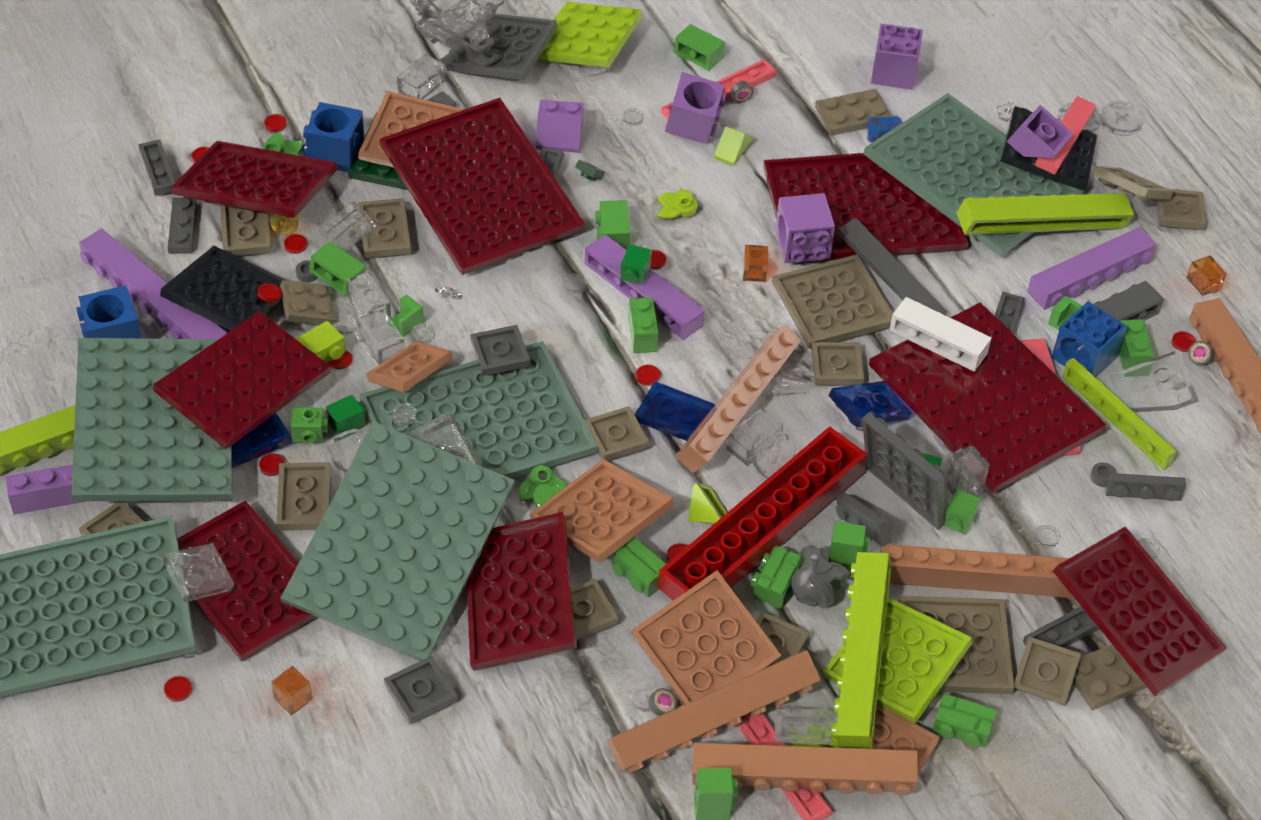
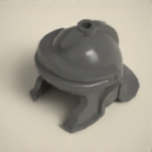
M808 545L801 551L804 561L802 567L794 572L791 586L797 601L811 607L818 606L824 609L834 603V590L837 591L840 588L847 587V584L841 581V579L849 578L851 575L842 565L835 562L829 563L823 559L817 547Z

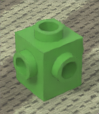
M292 407V441L294 443H323V434L328 433V418H324L323 408Z

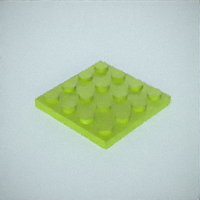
M566 2L554 18L557 21L558 28L538 60L609 68L643 17L642 10L630 7Z
M888 597L877 704L915 724L972 645V637ZM844 644L823 670L824 677L836 684L838 675L843 674V668L840 666L841 651L846 650V645Z

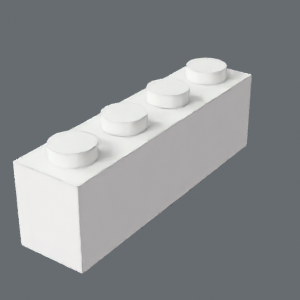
M908 297L902 301L892 314L890 331L974 372L988 354L991 337Z

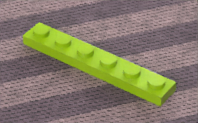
M1074 358L1067 361L1062 378L1163 471L1171 467L1176 453L1172 446L1164 441L1152 427L1141 420L1134 411L1130 410L1118 396L1108 390L1100 380L1096 379L1085 366L1081 365Z

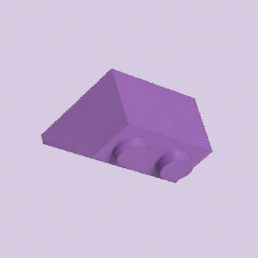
M540 99L535 149L542 150L545 147L557 151L579 153L584 123V103Z
M1039 105L1007 142L1025 157L1053 158L1073 136V133L1042 105Z

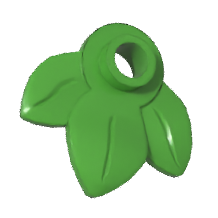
M277 133L268 138L263 149L300 155L303 143L302 141H285L283 135Z
M539 465L532 469L529 479L521 484L519 489L520 500L529 501L533 499L537 507H540L568 485L563 479L555 477L551 468ZM544 474L547 476V478L545 480H542L538 477V475Z

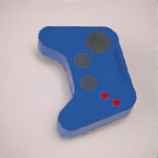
M898 116L869 118L867 140L874 142L877 138L882 137L903 123V121Z

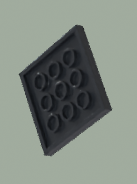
M1014 106L1000 162L1085 191L1089 181L1097 134L1089 130H1082L1054 175L1035 165L1038 157H1025L1007 142L1033 113L1026 108Z
M212 246L161 288L160 296L229 330H233L259 311L267 315L282 301V296L276 302L263 301L257 295L259 286L273 284L280 288L282 280L286 279L219 247Z

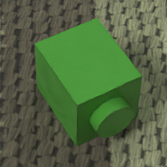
M957 489L946 509L944 526L966 535L978 512L981 498Z

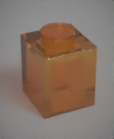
M745 245L743 281L766 282L768 246Z
M1209 255L1191 262L1186 278L1201 296L1221 290L1227 273Z
M291 666L271 681L274 700L291 716L313 700L310 682L294 666Z

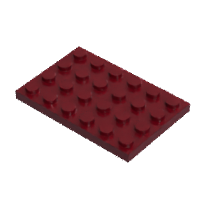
M216 141L176 181L171 189L173 195L295 218L337 171V163Z
M259 311L154 383L153 391L224 449H227L330 374L331 366Z
M246 500L177 538L187 594L241 662L316 618L314 615L281 602V596L299 563Z
M559 512L494 527L466 582L470 666L473 671L577 648L567 526L564 513Z
M1126 527L1119 529L1053 569V573L1154 696L1165 691L1227 649L1224 643Z

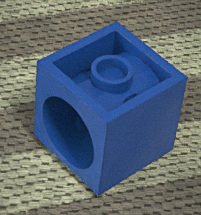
M319 102L316 110H313L311 113L309 124L305 125L303 130V138L306 139L305 155L311 158L336 162L338 171L348 172L365 137L363 110Z
M127 285L78 297L80 307H76L79 321H84V323H80L83 338L141 339L137 316Z
M1087 301L1060 326L1051 358L1064 367L1067 361L1074 358L1096 378L1118 357L1127 326Z

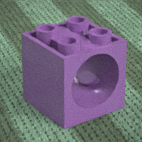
M880 23L871 84L913 90L923 29Z
M682 72L665 132L707 144L709 136L714 137L721 115V108L726 94L722 93L724 84Z
M825 193L780 197L775 231L784 262L793 263L830 259L835 225Z

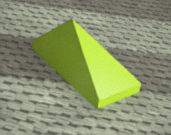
M695 483L692 488L688 521L713 525L727 511L711 487Z

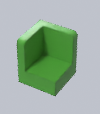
M406 294L400 298V313L387 322L388 327L404 338L424 323L423 306Z
M1065 295L1052 308L1048 324L1059 330L1060 326L1079 310L1082 305Z

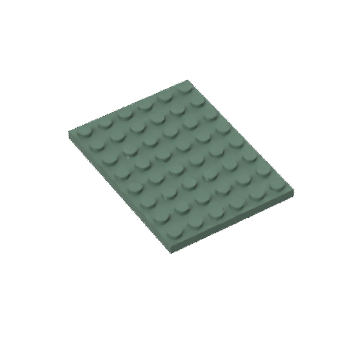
M949 93L866 146L863 152L865 156L960 227L961 224L956 212L965 198L1083 195L1084 192L1000 162L1006 134ZM1034 232L971 235L999 256H1003Z
M78 338L72 501H232L231 446L224 449L153 391L154 383L218 339Z
M543 341L525 346L530 358L529 367L483 376L479 363L475 360L434 372L405 392L382 387L360 394V401L366 408L367 417L371 425L375 421L511 479L529 474L533 468L539 465L552 467L598 452V446Z
M373 421L283 592L281 602L418 661L430 657L514 486L515 480Z
M173 516L0 554V698L197 652Z

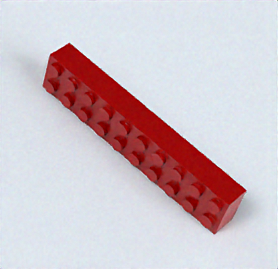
M829 426L659 570L658 589L674 601L715 571H718L730 588H732L762 562L765 553L771 554L774 546L782 545L836 498V495L840 494L865 472L868 454Z

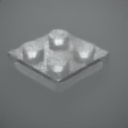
M213 543L164 555L162 560L183 602L232 591L235 585Z

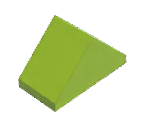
M725 126L714 154V159L734 166L752 142L753 136Z

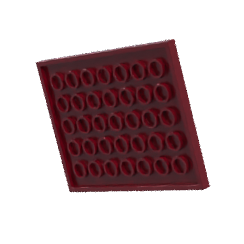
M500 97L379 139V145L461 275L585 230V222Z
M863 153L769 159L763 161V169L776 219L780 197L825 193L835 230L830 259L823 260H836L857 255L837 234L839 228L855 218L892 255L967 249L968 241L962 227Z
M981 302L950 317L991 337L988 354L975 372L908 339L869 359L868 365L992 493L1101 434L1107 426Z

